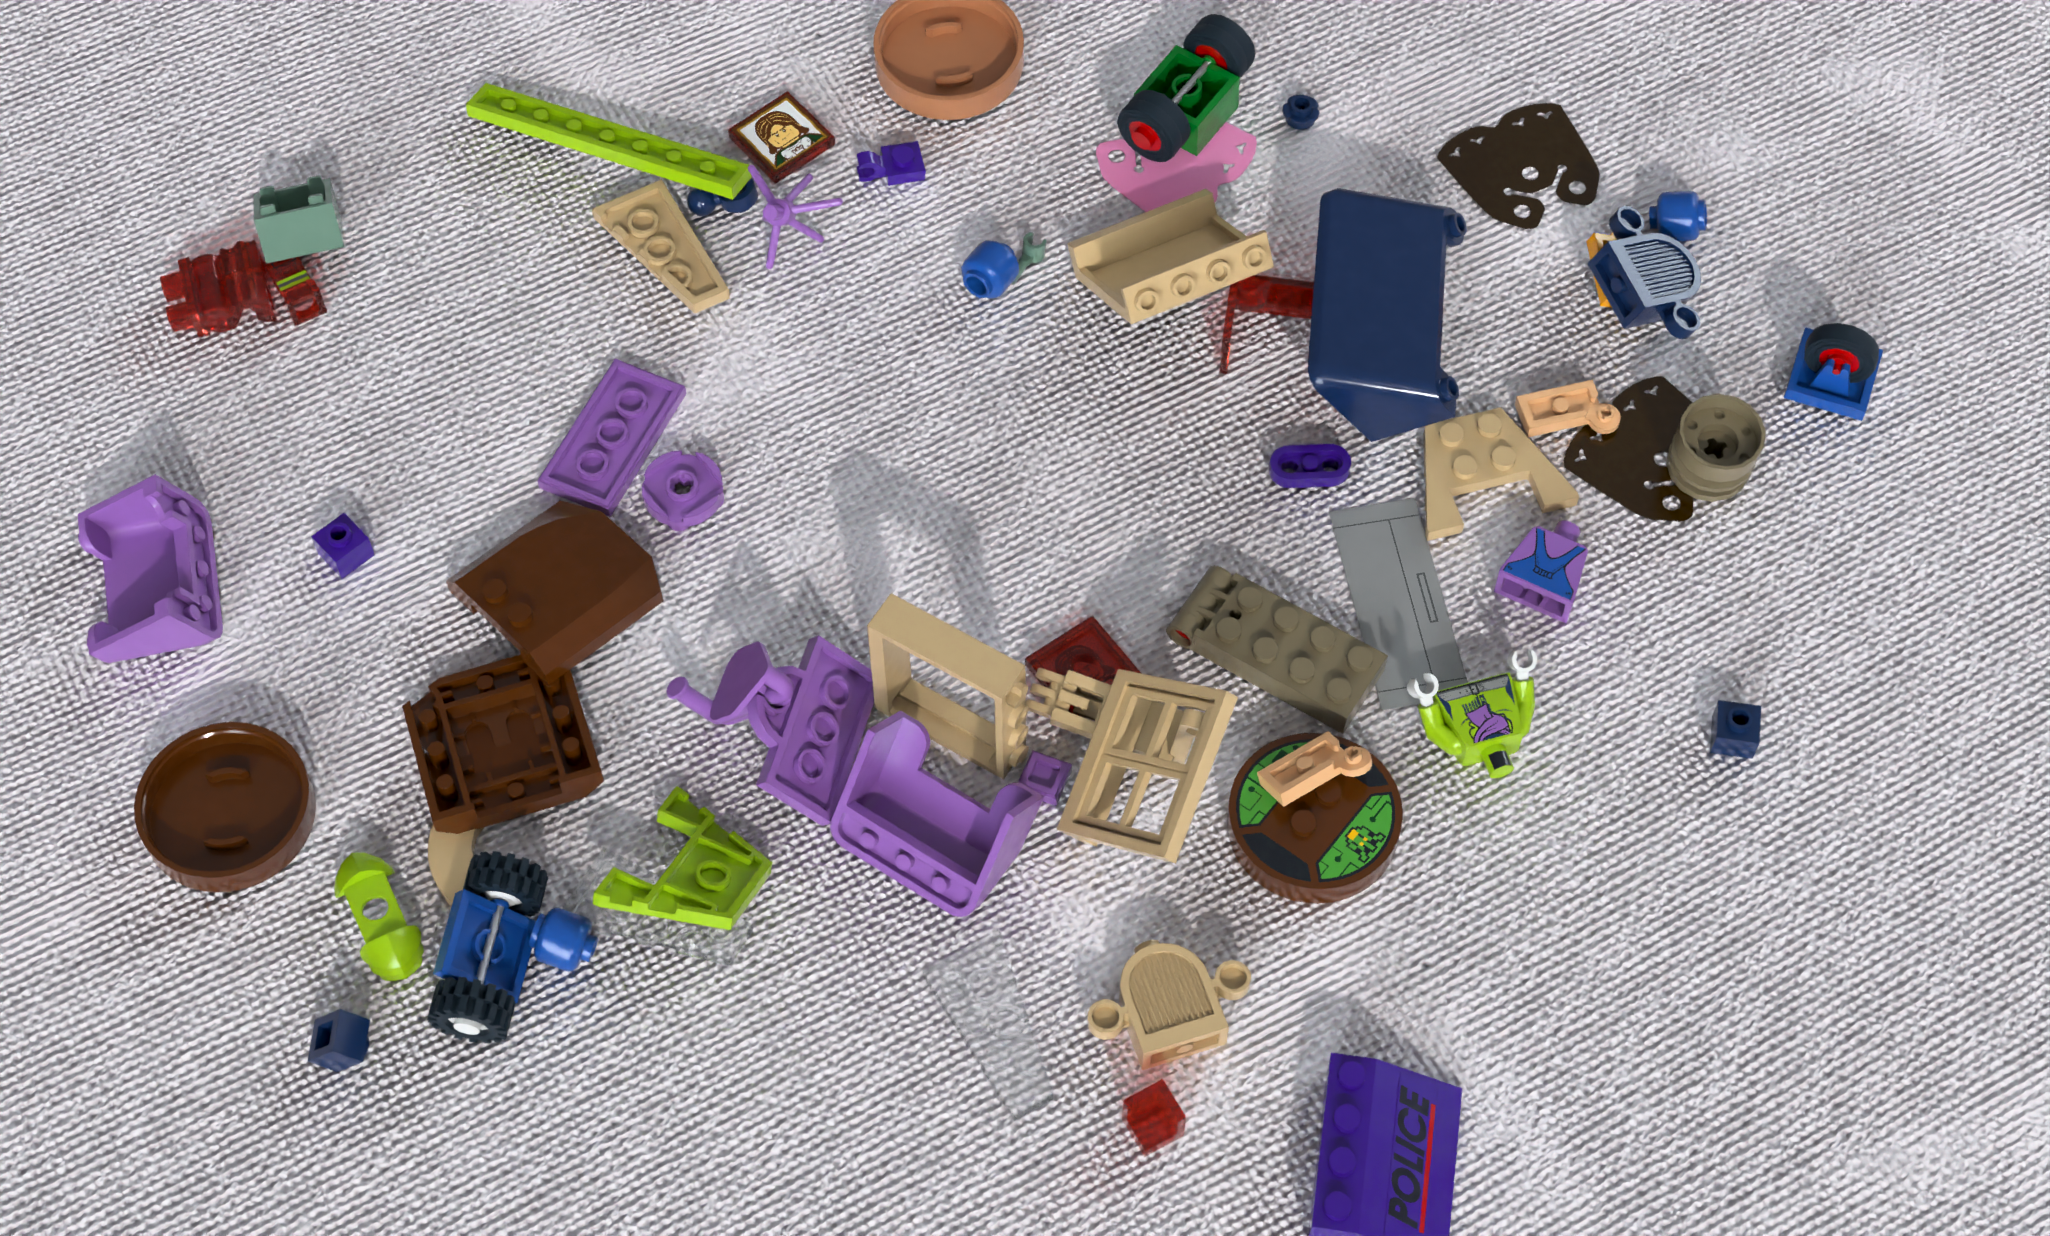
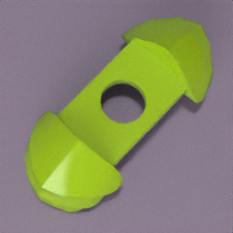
M351 853L342 862L335 877L334 892L336 898L346 896L366 944L360 950L361 958L369 965L374 974L379 975L385 981L407 979L421 966L424 948L421 942L420 929L415 925L407 926L387 880V877L395 872L389 864L379 857L367 853ZM377 898L385 900L388 903V911L382 918L370 920L363 915V909L367 902Z

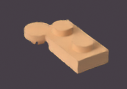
M1593 380L1516 396L1515 408L1527 437L1587 424L1597 433L1610 434L1618 428L1621 420L1620 412L1616 407L1607 403H1599L1597 399L1598 391Z
M1327 731L1258 771L1257 775L1260 785L1284 807L1339 774L1349 777L1365 774L1372 767V758L1370 752L1362 747L1350 746L1343 750L1340 747L1339 740Z

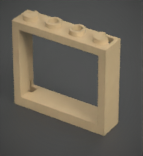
M891 593L867 625L875 709L889 717L899 711L906 713L925 726L931 740L1004 780L1012 767H1016L1019 762L1023 763L1029 747L1026 746V736L1029 727L1026 726V715L1029 707L1026 705L1028 685H1026L1025 665ZM910 653L993 698L995 704V724L913 680L911 677Z

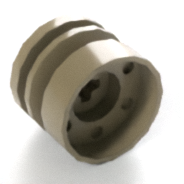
M1714 394L1703 396L1691 403L1682 415L1676 429V434L1668 448L1666 465L1672 481L1682 492L1689 496L1710 502L1729 499L1742 491L1754 470L1765 444L1766 431L1760 415L1750 404L1735 396Z

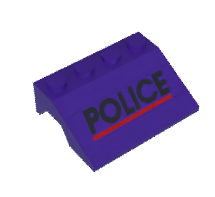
M1331 1052L1326 1074L1308 1236H1449L1462 1088L1379 1059Z

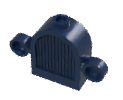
M1622 206L1609 219V227L1617 240L1608 241L1587 264L1624 329L1663 321L1671 335L1678 339H1687L1700 327L1699 315L1692 307L1686 305L1700 288V268L1691 252L1676 239L1661 233L1642 234L1641 231L1645 225L1642 215L1633 207Z

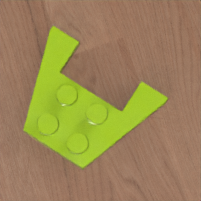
M676 786L658 809L656 822L691 838L655 885L613 867L594 891L593 905L731 930L770 876L773 862L735 831L730 833L725 831L714 822L715 815L705 807L697 808L688 800L689 794Z

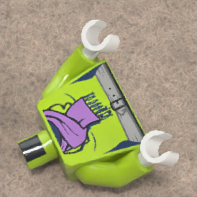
M1527 649L1528 662L1524 667H1520L1517 664L1516 650H1512L1507 658L1508 665L1516 671V677L1513 679L1510 672L1438 691L1439 684L1437 678L1431 673H1424L1423 677L1427 686L1423 693L1419 689L1417 680L1410 679L1407 684V691L1412 697L1420 700L1417 708L1426 737L1449 755H1455L1458 762L1463 766L1484 762L1489 776L1494 779L1510 774L1514 766L1509 755L1519 750L1522 738L1530 731L1534 714V679L1529 676V671L1534 669L1537 664L1536 653L1532 649Z

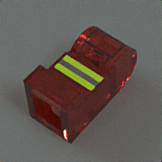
M299 257L267 264L264 261L269 277L277 290L276 293L294 326L327 313L320 289L314 279H311ZM311 298L313 299V303L308 309L303 311L294 309L295 305Z

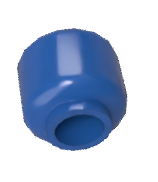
M1694 191L1661 193L1657 200V206H1650L1649 208L1650 229H1658V233L1670 236L1679 242L1696 240L1700 235V231H1706L1707 229L1706 200H1700L1698 194Z
M986 240L978 244L961 266L963 283L967 290L976 297L990 299L1000 297L1019 274V263L1014 251L1008 245L997 241Z
M553 908L547 915L540 913L531 933L529 947L534 948V956L537 961L565 971H574L582 960L586 962L591 961L597 946L598 937L591 935L592 922L589 918L561 908Z

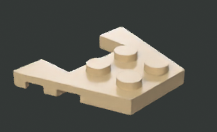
M1501 407L1425 426L1423 448L1424 502L1426 511L1425 537L1427 541L1462 533L1464 523L1453 496L1525 479L1530 483L1542 514L1577 506L1579 500L1578 492Z

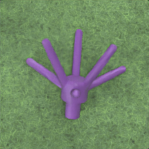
M749 165L748 171L768 202L763 209L762 220L768 221L773 225L766 268L772 269L774 266L781 226L790 225L808 237L822 243L824 237L796 220V214L840 206L843 204V200L841 198L794 205L792 201L812 181L813 176L811 174H807L785 198L775 199L756 167Z

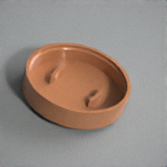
M897 0L885 11L875 29L873 42L875 71L881 87L899 106L923 117L939 120H957L985 113L1002 103L1014 91L1023 72L1024 37L1021 24L1014 12L1002 0Z

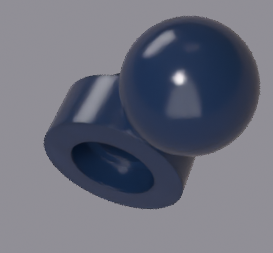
M752 178L733 200L693 188L687 196V205L689 210L697 216H708L719 205L728 212L742 213L749 210L756 203L758 192Z

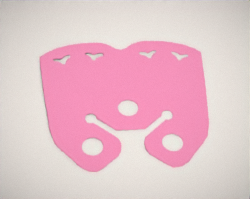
M1225 122L1197 156L1182 148L1179 149L1173 158L1166 162H1155L1141 156V167L1144 168L1141 173L1135 172V151L1124 139L1100 143L1096 148V156L1103 178L1145 212H1148L1203 189L1212 192L1214 202H1216L1218 186L1236 180L1247 169L1256 152L1257 141L1255 136ZM1246 143V146L1243 147V154H1240L1236 146ZM1113 150H1120L1125 154V159L1122 162L1114 163L1109 160L1108 155ZM1223 164H1235V166L1228 168L1227 173H1223Z

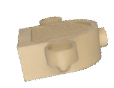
M1149 940L1135 947V954L1131 956L1123 968L1120 980L1119 1004L1112 1000L1102 999L1092 1004L1088 1011V1029L1092 1035L1099 1039L1109 1040L1115 1038L1122 1029L1127 1028L1141 1069L1145 1070L1227 1044L1229 1026L1218 999L1238 1000L1243 998L1250 988L1251 973L1242 962L1229 960L1223 962L1217 968L1215 978L1211 979L1203 962L1190 950L1176 944L1159 943L1158 940Z

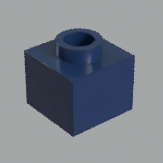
M1718 700L1712 715L1710 753L1753 759L1760 744L1761 706Z
M342 1009L315 1019L307 1062L336 1072L362 1063L369 1048L368 1030L370 1019Z

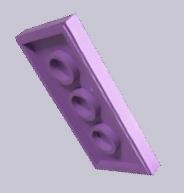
M614 359L537 480L539 488L584 507L602 511L606 516L611 517L686 395L685 386Z

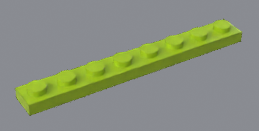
M485 83L466 103L467 115L469 117L732 200L752 177L748 171L749 164Z

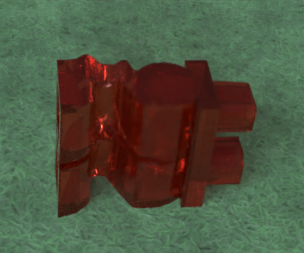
M255 240L237 241L230 249L221 248L219 255L204 254L195 257L192 261L189 257L179 259L180 271L160 277L161 287L167 302L185 298L186 301L166 307L168 321L174 332L195 328L198 337L201 338L211 335L210 331L223 332L232 330L237 327L243 310L249 308L256 313L258 320L265 322L277 321L265 262Z

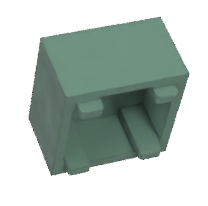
M319 175L307 178V183L277 190L273 186L260 188V193L253 195L254 223L266 264L344 247L342 220L330 178L322 180Z

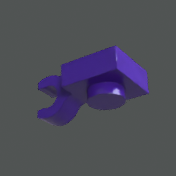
M918 141L881 146L880 155L871 151L856 154L859 165L856 167L861 182L886 177L887 184L890 186L925 180L926 170Z

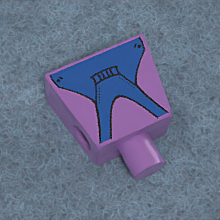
M1567 520L1559 521L1553 532L1540 526L1533 527L1501 566L1494 592L1563 623H1567L1588 554V549L1576 542L1581 533L1579 527Z

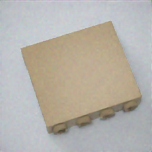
M1207 189L1067 243L1075 277L1130 324L1274 267L1267 232L1262 230L1246 236L1217 215L1213 193Z

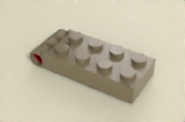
M1215 565L1209 567L1166 629L1169 638L1177 645L1194 651L1344 734L1383 674L1388 655L1247 578L1237 573L1233 576L1226 569Z

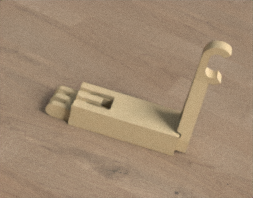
M1038 668L1035 677L1051 684L1049 688L1039 684H1032L1029 692L1045 700L1042 704L1035 700L1027 699L1028 711L1050 718L1051 725L1091 739L1112 685L1068 670L1066 676L1043 668ZM1152 700L1133 753L1146 755L1165 704ZM1070 705L1075 706L1073 713L1068 712ZM1176 709L1158 758L1185 764L1192 741L1196 738L1205 713L1194 709H1185L1184 711Z

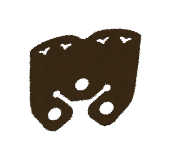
M1540 103L1524 106L1505 114L1496 127L1477 126L1470 128L1449 140L1437 156L1441 164L1487 214L1495 220L1523 229H1533L1539 225L1545 211L1544 205L1535 198L1514 194L1506 195L1504 189L1510 188L1514 191L1533 194L1553 184L1559 165L1567 167L1556 189V194L1562 201L1589 205L1596 198L1600 176L1596 162L1565 111L1558 104ZM1547 112H1552L1548 116V119H1545L1544 117L1537 115V113L1546 114ZM1521 118H1525L1523 121L1524 126L1512 125L1513 122H1519ZM1481 136L1485 137L1481 144L1470 141L1471 139L1477 140ZM1457 147H1460V156H1449V154L1455 153ZM1526 167L1537 169L1539 172L1538 178L1535 180L1525 179L1522 175L1523 169ZM1574 181H1580L1585 185L1586 190L1582 194H1574L1569 190V184ZM1518 205L1528 206L1531 210L1530 216L1527 218L1517 217L1514 213L1515 207Z
M1663 376L1647 378L1633 384L1620 393L1612 402V405L1618 409L1621 415L1618 428L1610 434H1602V441L1595 439L1590 440V437L1597 436V432L1591 429L1589 424L1585 425L1576 434L1566 450L1564 468L1633 513L1646 519L1678 522L1688 520L1693 515V497L1682 492L1677 485L1657 486L1653 489H1647L1644 486V482L1672 481L1667 466L1657 465L1654 461V456L1658 452L1668 453V448L1676 434L1679 421L1688 406L1693 402ZM1655 386H1658L1656 395L1644 393L1645 390H1652ZM1634 400L1636 409L1624 411L1623 409L1630 405V401ZM1582 449L1586 460L1575 462V459L1580 457L1579 451ZM1669 495L1677 497L1680 500V507L1673 511L1666 509L1662 503L1664 497Z

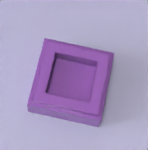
M1032 750L1018 783H1022L1043 795V802L1057 806L1072 772V764Z

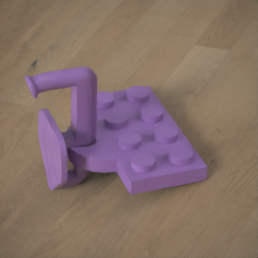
M818 635L808 640L799 668L794 666L773 667L765 645L759 641L740 648L728 662L713 701L689 686L688 680L685 677H677L669 683L666 693L670 699L678 700L713 724L732 725L749 719L757 737L769 747L756 786L821 826L831 824L874 704L872 672L870 668Z

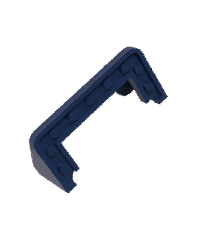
M1337 188L1324 193L1320 200L1308 354V374L1313 387L1371 442L1454 418L1459 388L1456 380L1452 376H1448L1440 367L1446 245L1455 247L1463 242L1464 235L1467 232L1463 216L1451 207Z

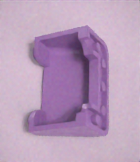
M154 474L78 514V540L81 547L87 553L103 561L108 623L98 622L90 626L88 630L87 646L89 655L103 662L113 663L202 646L221 637L223 624L212 522L202 502Z

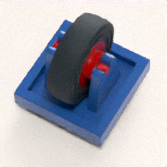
M1841 323L1824 324L1814 330L1805 327L1784 398L1862 421L1867 410L1883 349H1879L1875 339L1866 331L1852 325Z

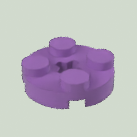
M682 450L671 451L656 458L645 471V480L642 484L644 505L653 518L667 524L674 531H684L689 526L706 521L723 505L724 493L720 469L711 458L702 453L695 452L696 456L690 454L682 455ZM681 483L685 487L691 484L692 487L690 492L686 494H676L675 485Z

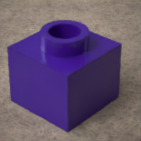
M345 513L311 536L317 553L341 579L375 556L369 538Z

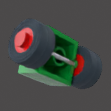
M1217 14L1207 15L1186 36L1183 48L1176 45L1136 90L1134 97L1121 110L1118 116L1117 124L1119 131L1134 151L1149 160L1166 162L1173 158L1180 148L1195 156L1203 150L1238 108L1240 78L1253 64L1255 59L1254 44L1245 30L1225 16Z

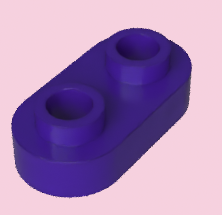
M1336 444L1282 446L1271 455L1269 475L1277 485L1284 488L1338 486L1345 482L1349 476L1351 457L1343 447ZM1331 467L1335 471H1325L1324 468ZM1284 469H1292V470H1294L1295 472H1294V473H1288V472H1285V471H1283V470H1284Z

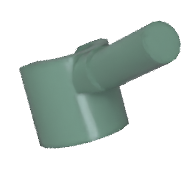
M1029 232L1024 236L1022 256L1018 262L1019 274L1012 285L1017 282L1031 263H1039L1044 259L1046 239L1040 245L1034 246L1032 245L1034 233Z

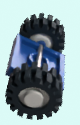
M493 851L492 855L488 852H481L480 855L475 854L470 861L463 890L455 893L433 975L445 980L441 979L436 984L427 1016L428 1023H432V1027L441 1029V1032L446 1035L452 1033L455 1034L454 1038L462 1040L465 1037L469 1038V1042L475 1043L478 1040H481L483 1043H491L492 1041L498 1043L502 1039L505 1040L507 1038L514 1007L519 1000L532 947H529V940L536 921L525 915L532 917L535 916V913L538 914L540 912L548 882L546 870H540L541 866L537 863L529 864L530 860L522 857L519 860L515 858V854L508 853L507 856H502L501 852Z

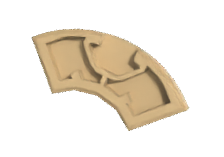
M432 825L428 839V862L435 884L450 906H452L455 893L463 890L470 861L474 856L477 837L484 828L452 834L437 832L434 825Z

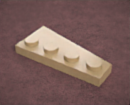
M662 179L592 209L593 218L694 314L730 299L728 287Z

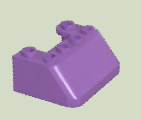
M899 711L867 730L832 817L831 833L834 840L842 848L949 914L964 917L980 907L1020 853L1044 796L1022 783H1010L999 790L991 809L922 768L930 747L929 733L922 723Z

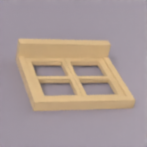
M1118 669L1057 830L1088 845L1097 847L1099 843L1176 864L1238 697L1226 690ZM1152 700L1165 703L1146 755L1133 753ZM1178 706L1205 711L1186 764L1158 758ZM1126 768L1139 771L1120 823L1108 822L1107 818ZM1152 774L1179 781L1159 834L1132 828Z

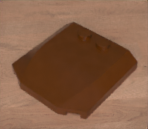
M561 500L446 580L449 591L473 614L478 611L520 651L523 662L548 685L664 601L653 559L649 553L602 511Z
M520 654L438 678L428 686L430 692L412 706L410 700L402 706L430 815L437 832L459 834L476 828L478 830L587 797L604 782L571 670L548 685L523 662Z

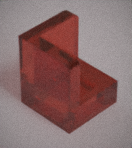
M1163 1079L1123 1101L1122 1121L1144 1157L1184 1136L1186 1116Z

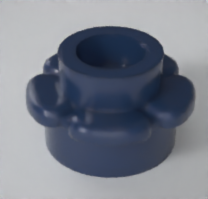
M1307 95L1291 96L1282 108L1287 124L1297 130L1310 128L1320 114L1318 102Z

